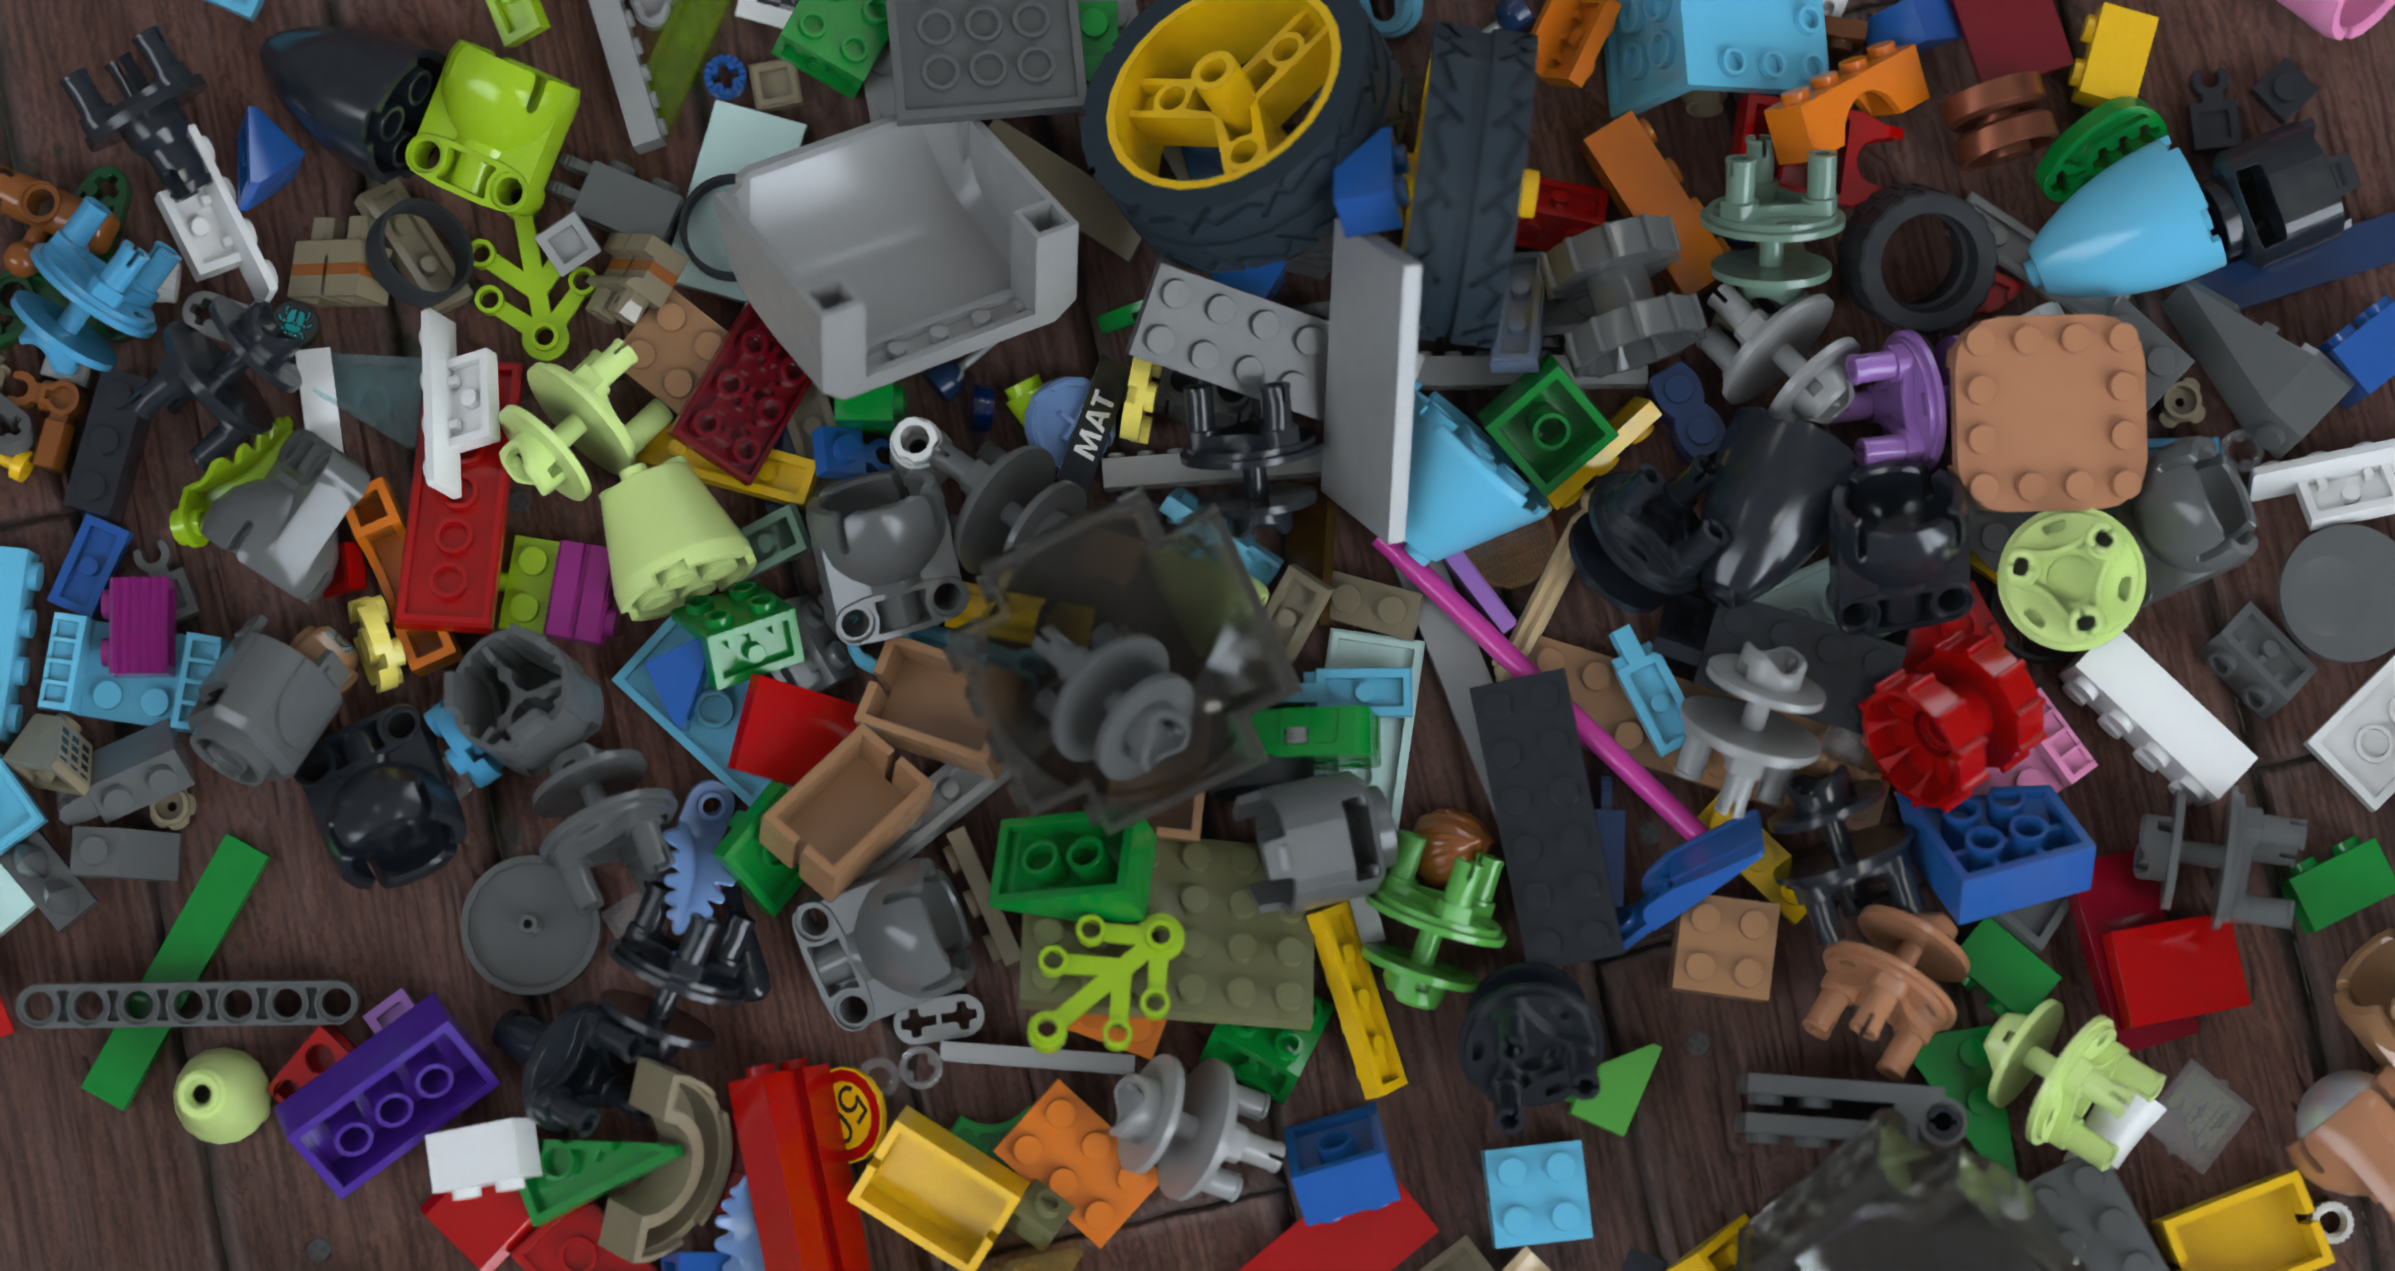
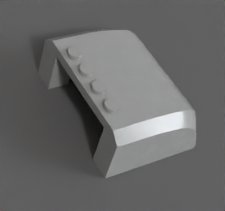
M894 114L747 165L735 175L736 183L725 193L717 191L714 194L722 241L729 264L742 292L774 337L821 392L843 400L1055 322L1077 299L1079 223L981 120L897 127V117Z

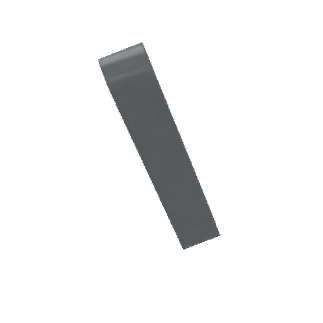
M345 979L44 982L29 986L23 990L17 998L15 1007L21 1022L28 1027L37 1029L337 1025L347 1022L358 1013L361 1008L362 997L358 987ZM340 988L350 995L351 1007L346 1014L337 1015L328 1010L325 998L329 990ZM240 989L250 995L253 1004L249 1014L237 1016L229 1010L227 999L231 991ZM282 989H293L300 995L302 1006L296 1015H285L278 1009L276 999ZM138 990L149 994L153 1001L152 1012L144 1018L137 1017L129 1009V998L133 992ZM185 990L195 991L202 998V1010L195 1017L186 1016L178 1007V998ZM86 991L97 993L103 1000V1011L97 1018L87 1017L80 1010L79 1001ZM36 992L46 993L53 1001V1012L46 1019L36 1017L30 1010V999Z

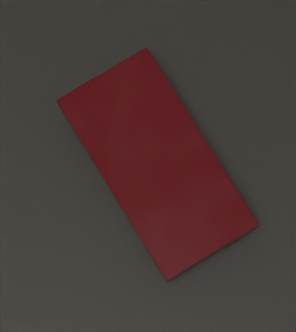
M1949 0L1978 84L2024 71H2037L2040 73V76H2045L2070 68L2075 63L2053 0Z
M748 299L667 433L745 486L753 483L812 383L809 376L774 337Z
M2135 849L2095 859L2091 889L2067 896L2101 1014L2113 1020L2116 1042L2130 1050L2129 1053L2201 1032L2196 1016L2126 1030L2122 1029L2101 934L2168 922L2165 910H2160L2159 907L2160 893L2156 881L2139 879L2134 876L2133 860Z

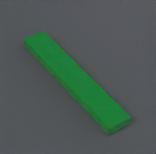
M226 833L142 981L202 980L271 857ZM138 990L129 1002V1009L137 1017H147L153 1009L152 998L146 992ZM185 990L180 994L178 1007L182 1013L195 991ZM174 1027L114 1028L81 1088L116 1108L127 1111Z

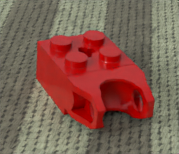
M1748 93L1738 100L1730 155H1746L1745 137L1747 135H1756V140H1759V134L1770 135L1764 110L1780 102L1781 97ZM1849 110L1845 126V145L1835 150L1838 152L1836 193H1838L1837 206L1840 210L1857 207L1874 192L1883 190L1879 186L1869 183L1861 176L1857 163L1860 149L1866 144L1878 142L1897 143L1898 140L1903 139L1904 129L1886 125L1864 111ZM1775 152L1774 177L1778 178L1779 185L1793 191L1806 193L1808 162L1779 165Z

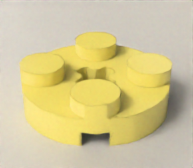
M1133 357L1119 438L1148 445L1153 417L1146 416L1145 414L1146 412L1153 413V410L1155 411L1160 385L1159 382L1152 381V377L1161 378L1163 366Z
M382 595L374 597L365 596L349 601V623L359 622L360 625L357 631L358 637L353 638L369 683L371 686L377 684V693L397 688L400 683L404 682L401 666L406 664V656L400 639L398 637L390 638L385 624L390 622V617Z

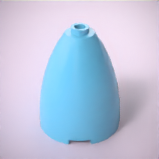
M2168 135L2129 153L2105 168L2059 207L2041 228L2027 249L2029 260L2022 263L2024 272L2033 289L2041 286L2046 294L2066 297L2103 298L2125 296L2173 286L2226 266L2227 260L2222 240L2218 234L2212 236L2210 231L2213 229V224L2207 211L2209 206L2179 147L2170 150V144L2172 143Z

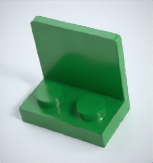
M799 0L779 35L771 54L794 65L799 70L853 100L889 38L885 0Z
M740 581L729 586V591L714 596H694L687 599L684 606L671 610L673 621L701 641L709 684L717 691L750 680L751 674L765 675L805 661L795 608L758 582Z
M1313 994V1023L1310 1030L1217 1023L1198 1060L1203 1062L1210 1058H1216L1226 1062L1231 1067L1237 1081L1257 1091L1269 1093L1271 1099L1284 1105L1334 1010V1005Z

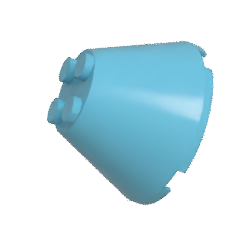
M1415 379L1405 539L1407 544L1404 546L1406 552L1416 562L1425 567L1431 560L1435 562L1545 518L1552 510L1550 502L1531 481L1527 484L1513 470L1516 464L1508 454L1477 424L1435 390L1429 397L1419 392L1418 390L1423 384Z

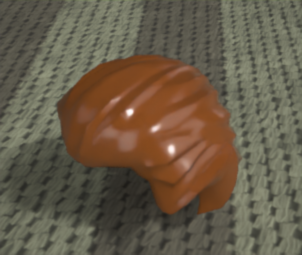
M1453 807L1438 809L1430 814L1422 815L1418 818L1412 829V832L1427 838L1416 874L1424 883L1431 886H1441L1446 889L1455 856L1465 858L1466 862L1469 859L1475 861L1477 851L1492 854L1496 845V839L1490 835L1479 819L1468 812L1455 810Z

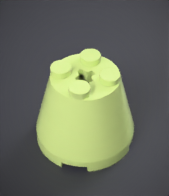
M683 455L670 458L661 465L649 469L645 463L629 466L619 473L621 482L599 494L614 598L621 614L628 612L632 621H646L670 616L671 610L684 606L687 599L699 595H709L716 589V586H718L720 592H726L729 586L745 579L756 566L757 560L749 541L689 466L686 457Z

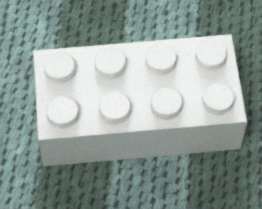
M2124 632L2104 645L2079 651L2057 675L2065 683L2062 686V690L2070 699L2080 706H2084L2087 703L2100 716L2097 722L2110 736L2115 739H2119L2122 736L2136 749L2132 755L2144 768L2152 773L2158 770L2171 782L2168 785V789L2173 795L2176 789L2186 791L2185 805L2187 806L2193 803L2195 806L2200 807L2219 800L2258 759L2249 748Z

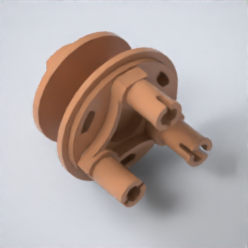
M1869 905L1863 908L1857 921L1862 933L1876 948L1842 940L1829 944L1823 952V961L1827 973L1820 983L1822 990L1808 1015L1802 1021V1026L1814 1037L1828 1040L1845 1007L1852 1006L1853 1004L1858 1006L1859 1009L1850 1020L1849 1027L1859 1034L1865 1022H1870L1863 1037L1869 1040H1877L1885 1022L1893 1026L1895 1035L1875 1067L1888 1079L1901 1082L1906 1077V1073L1921 1047L1928 1045L1935 1032L1950 1029L1957 1018L1956 1008L1950 998L1929 978L1944 982H1960L1966 978L1970 971V961L1963 950L1954 942L1958 930L1951 918L1945 913L1918 911L1909 914L1884 905Z

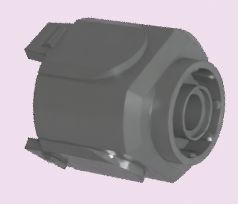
M262 614L249 619L243 628L234 634L236 636L235 639L231 641L199 687L200 699L187 717L189 728L193 733L189 742L196 754L222 775L247 786H259L264 779L268 781L289 779L296 774L342 706L343 700L339 692L351 673L333 650L325 649L316 662L313 663L290 646L272 637L260 634L269 620Z
M510 623L508 629L495 632L474 645L464 656L456 672H444V708L455 717V724L459 731L470 742L512 771L534 777L548 769L549 761L569 746L581 741L587 743L589 738L599 731L603 720L604 701L600 685L583 673L584 667L560 648L547 641L546 636Z
M1349 770L1330 775L1321 774L1261 788L1260 791H1253L1252 793L1236 797L1232 811L1235 821L1255 817L1258 847L1267 877L1266 880L1248 885V894L1259 913L1284 910L1285 913L1292 914L1375 894L1384 880L1386 868L1396 865L1398 857L1397 836L1388 802L1378 786H1366L1360 777Z

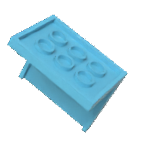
M1617 0L1622 4V7L1615 19L1613 32L1604 42L1611 119H1617L1630 110L1637 115L1692 90L1780 95L1793 88L1810 86L1809 79L1811 77L1829 71L1823 0Z

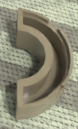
M638 1058L629 1104L653 1118L658 1132V1143L680 1144L685 1155L646 1174L637 1186L624 1195L608 1198L598 1245L632 1264L645 1263L666 1256L684 1244L681 1238L695 1224L704 1225L724 1191L732 1161L733 1139L731 1124L727 1112L721 1110L715 1099V1092L703 1082L655 1059Z

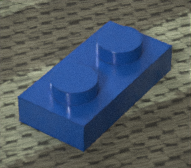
M86 513L47 601L76 614L96 620L101 609L102 591L109 590L110 578L116 576L134 534Z

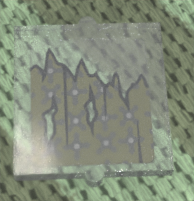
M2190 1059L2157 1100L2167 1111L2147 1132L2166 1146L2165 1152L2167 1154H2176L2200 1175H2204L2255 1109L2228 1088V1081L2226 1079L2218 1080L2195 1060Z

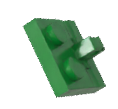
M772 780L746 812L738 810L727 822V826L731 830L714 849L712 854L726 868L732 878L761 912L775 918L804 880L798 876L799 864L790 869L759 842L762 816L789 791L784 784Z

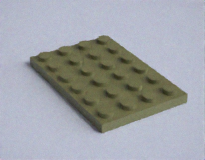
M1201 838L1200 843L1157 839L1146 917L1157 913L1171 915L1180 922L1185 933L1182 951L1177 957L1168 961L1166 992L1170 998V1008L1168 1014L1162 1019L1298 1030L1311 1029L1313 1023L1314 935L1311 932L1306 915L1315 912V908L1287 914L1284 910L1266 913L1258 912L1248 894L1249 884L1267 879L1258 843ZM1023 913L1018 1008L1055 1011L1096 978L1063 974L1058 978L1046 977L1041 973L1038 965L1039 954L1045 947L1057 945L1062 947L1067 954L1120 958L1133 946L1102 942L1096 947H1085L1076 937L1078 921ZM1142 921L1114 924L1139 926ZM1087 924L1082 928V933L1088 938H1094L1100 934V929L1094 924ZM1160 929L1151 934L1152 940L1158 944L1166 943L1170 938L1166 931ZM1049 955L1044 959V964L1051 969H1056L1063 963L1058 955ZM1149 961L1132 974L1129 1017L1146 1018L1140 1010V1000L1142 994L1148 989ZM1111 992L1089 1009L1086 1014L1109 1015ZM1150 997L1146 1001V1006L1152 1011H1159L1164 1007V1002L1159 997Z

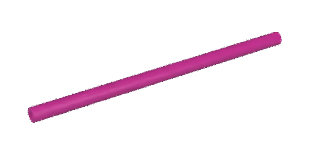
M1379 537L1375 539L1372 545L1513 678L1542 673L1533 662L1428 564L1424 567L1416 562L1404 549L1405 542L1387 544ZM1572 700L1579 735L1583 744L1684 839L1689 841L1710 831L1700 819Z

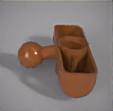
M0 164V199H2L0 214L30 226L23 240L11 243L5 250L4 266L7 271L19 278L35 275L38 269L30 258L31 249L37 243H44L48 234L54 236L57 230H62L84 198L53 186L49 182L41 181ZM4 172H8V173L13 174L14 176H13V177H10V176H7V175H5V174H3V173H4ZM49 198H54L55 204L52 211L45 216L39 217L38 211L42 202ZM112 211L88 243L89 252L100 255L110 249L120 227V220Z

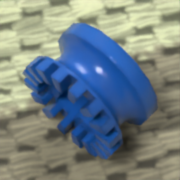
M728 54L712 58L706 64V69L704 70L705 86L714 98L722 101L733 100L739 97L747 84L746 70L742 62ZM721 67H727L730 73L738 72L739 77L732 80L733 86L730 89L726 88L724 90L721 83L714 84L712 79L719 77L718 69Z

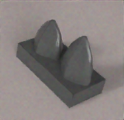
M37 829L0 856L2 865L60 933H64L100 903L99 899L80 877L70 875L69 863L40 829Z

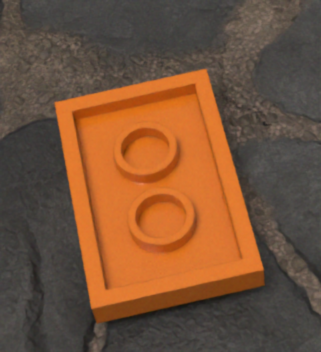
M1056 1078L992 1150L1017 1174L1031 1182L1030 1185L1037 1179L1072 1204L1075 1209L1068 1217V1220L1101 1249L1159 1185L1158 1169L1153 1166L1142 1174H1134L1124 1170L1118 1158V1138L1111 1136L1109 1133V1129L1112 1127L1059 1078Z

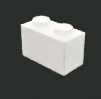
M509 1118L425 1135L433 1193H452L453 1201L482 1197L481 1188L493 1185L496 1186V1193L526 1188L525 1179L543 1176L536 1126L530 1118Z

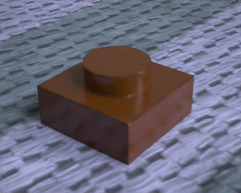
M1824 15L1828 53L1850 55L1852 50L1859 51L1866 40L1868 21Z

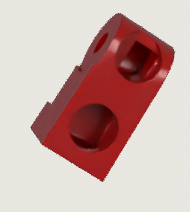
M320 1025L275 1076L266 1091L280 1104L357 1047L336 1026Z

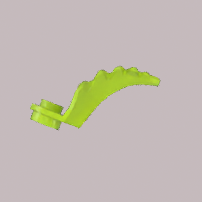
M289 416L278 417L275 423L272 422L274 426L267 435H257L253 448L248 443L241 444L237 448L232 462L224 457L213 460L199 481L183 488L179 507L174 509L170 515V529L174 539L180 545H189L192 548L207 545L209 539L203 536L199 530L203 516L212 503L234 486L265 478L276 462L282 445L293 433V421Z

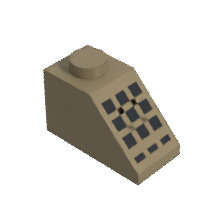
M35 713L2 760L35 788L85 796L90 789L93 745L79 734L82 730L81 726L72 718L62 713H57L56 716Z

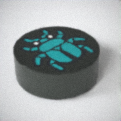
M296 300L287 301L278 306L273 312L276 324L284 333L300 337L301 348L299 350L308 348L317 340L321 330V323L317 313L308 304Z

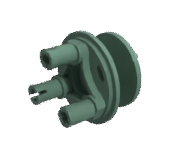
M1759 134V140H1756V135H1747L1745 137L1746 155L1734 154L1726 156L1725 196L1713 200L1707 207L1702 209L1700 212V225L1709 232L1720 236L1760 242V248L1736 250L1721 254L1711 261L1710 272L1715 279L1738 286V292L1748 302L1755 298H1769L1785 307L1787 304L1803 296V288L1821 284L1832 276V264L1829 260L1805 251L1784 249V242L1821 239L1837 234L1845 228L1846 215L1837 206L1836 176L1838 152L1817 149L1811 150L1808 153L1807 192L1801 193L1784 188L1779 185L1778 178L1774 177L1775 149L1771 135Z

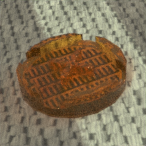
M1547 515L1543 519L1463 552L1491 587L1513 590L1529 586L1541 577L1555 550L1557 538L1553 522Z

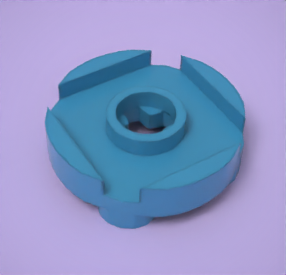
M444 699L424 713V718L431 730L438 737L443 736L450 746L445 751V756L459 775L467 772L472 781L479 788H482L485 785L488 786L504 774L500 770L504 767L501 762L470 742L459 731L455 724V717L444 708Z

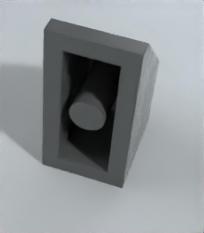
M73 826L70 875L90 879L179 882L182 834L127 828Z

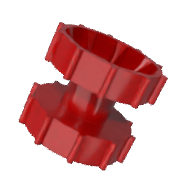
M1957 630L1933 647L1935 653L1916 666L1921 674H1906L1905 670L1900 668L1876 684L1875 689L1877 692L1858 704V708L1862 711V728L1864 737L1860 739L1861 743L1867 745L1874 762L1883 774L1881 780L1883 782L1889 781L1901 794L1912 801L1914 808L1923 805L1941 808L1944 813H1948L1971 797V790L1990 777L1985 767L1999 768L2002 773H2005L2029 757V750L2048 737L2047 733L2043 730L2044 713L2042 705L2046 703V699L2039 695L2033 680L2024 668L2025 661L2023 659L2017 660L2006 648L1995 642L1994 636L1991 633L1983 637L1979 635H1964L1962 630Z

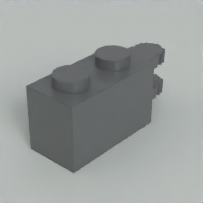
M563 153L560 155L557 163L568 172L586 177L581 191L561 181L549 180L545 190L556 197L574 204L572 211L576 210L586 225L607 234H654L670 245L685 203L682 196L677 194L679 191L677 186L653 177L651 183L634 176L635 169L614 159H610L607 165L596 160L591 164L569 154Z
M167 718L92 751L90 789L86 795L80 796L56 791V803L59 804L57 805L59 820L67 824V826H74L101 815L105 824L195 785L190 753L176 729L170 727V719Z

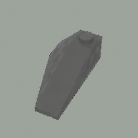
M2194 279L2183 282L2161 304V307L2241 427L2278 461L2299 443L2356 384L2320 350L2306 342L2301 348L2278 335L2279 327L2268 321H2265L2261 326L2241 314L2238 304Z

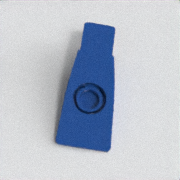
M1750 810L1745 813L1744 818H1734L1669 850L1645 871L1641 879V888L1646 895L1634 905L1625 906L1618 912L1625 951L1651 931L1657 930L1706 898L1763 856L1764 845L1761 815L1758 810Z

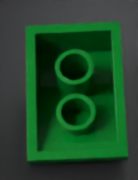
M1137 806L1002 819L988 904L992 909L1079 921L1083 916L1089 914L1097 915L1104 923L1111 924L1146 921L1157 835Z

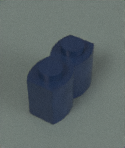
M1680 361L1652 376L1646 387V396L1663 414L1658 420L1669 427L1670 442L1679 459L1688 466L1697 455H1705L1709 459L1715 457L1726 434V428L1718 413L1708 404L1704 403V390L1696 373L1687 364Z

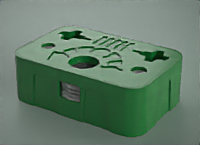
M1359 705L1227 712V758L1249 755L1306 758L1314 763V770L1381 767L1380 717L1370 707Z

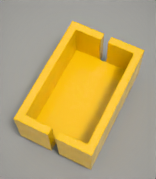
M906 1105L847 1200L959 1271H976L1031 1182Z
M2285 1169L2150 1221L2166 1262L2176 1263L2179 1266L2178 1269L2173 1271H2314L2336 1262L2320 1221L2303 1220L2298 1222L2295 1214L2307 1215L2315 1211L2299 1170Z

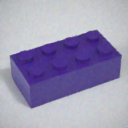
M433 992L273 1109L288 1141L342 1200L423 1141L425 1135L437 1131L501 1083L486 1054Z

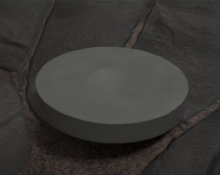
M2341 524L2326 527L2307 536L2290 551L2278 574L2276 605L2283 626L2302 649L2328 662L2355 664L2379 657L2395 647V542L2391 538L2366 526Z
M538 855L510 858L486 871L468 893L462 909L460 922L463 947L475 970L497 988L525 996L553 993L576 981L594 960L601 942L603 928L601 908L589 914L578 915L557 869L546 865L541 856Z

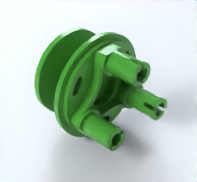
M1399 830L1396 865L1387 868L1384 880L1376 893L1366 896L1365 900L1371 907L1383 914L1420 930L1413 950L1385 943L1366 942L1363 944L1361 954L1370 962L1385 969L1383 973L1385 988L1393 992L1396 1000L1412 1007L1435 1010L1445 998L1447 990L1473 993L1477 991L1479 980L1469 972L1436 958L1443 937L1485 947L1498 948L1505 945L1507 937L1501 932L1502 927L1491 918L1496 906L1492 899L1506 861L1492 854L1480 851L1476 852L1475 861L1469 859L1466 862L1465 858L1455 856L1445 892L1419 885L1418 881L1414 879L1427 838L1411 831Z

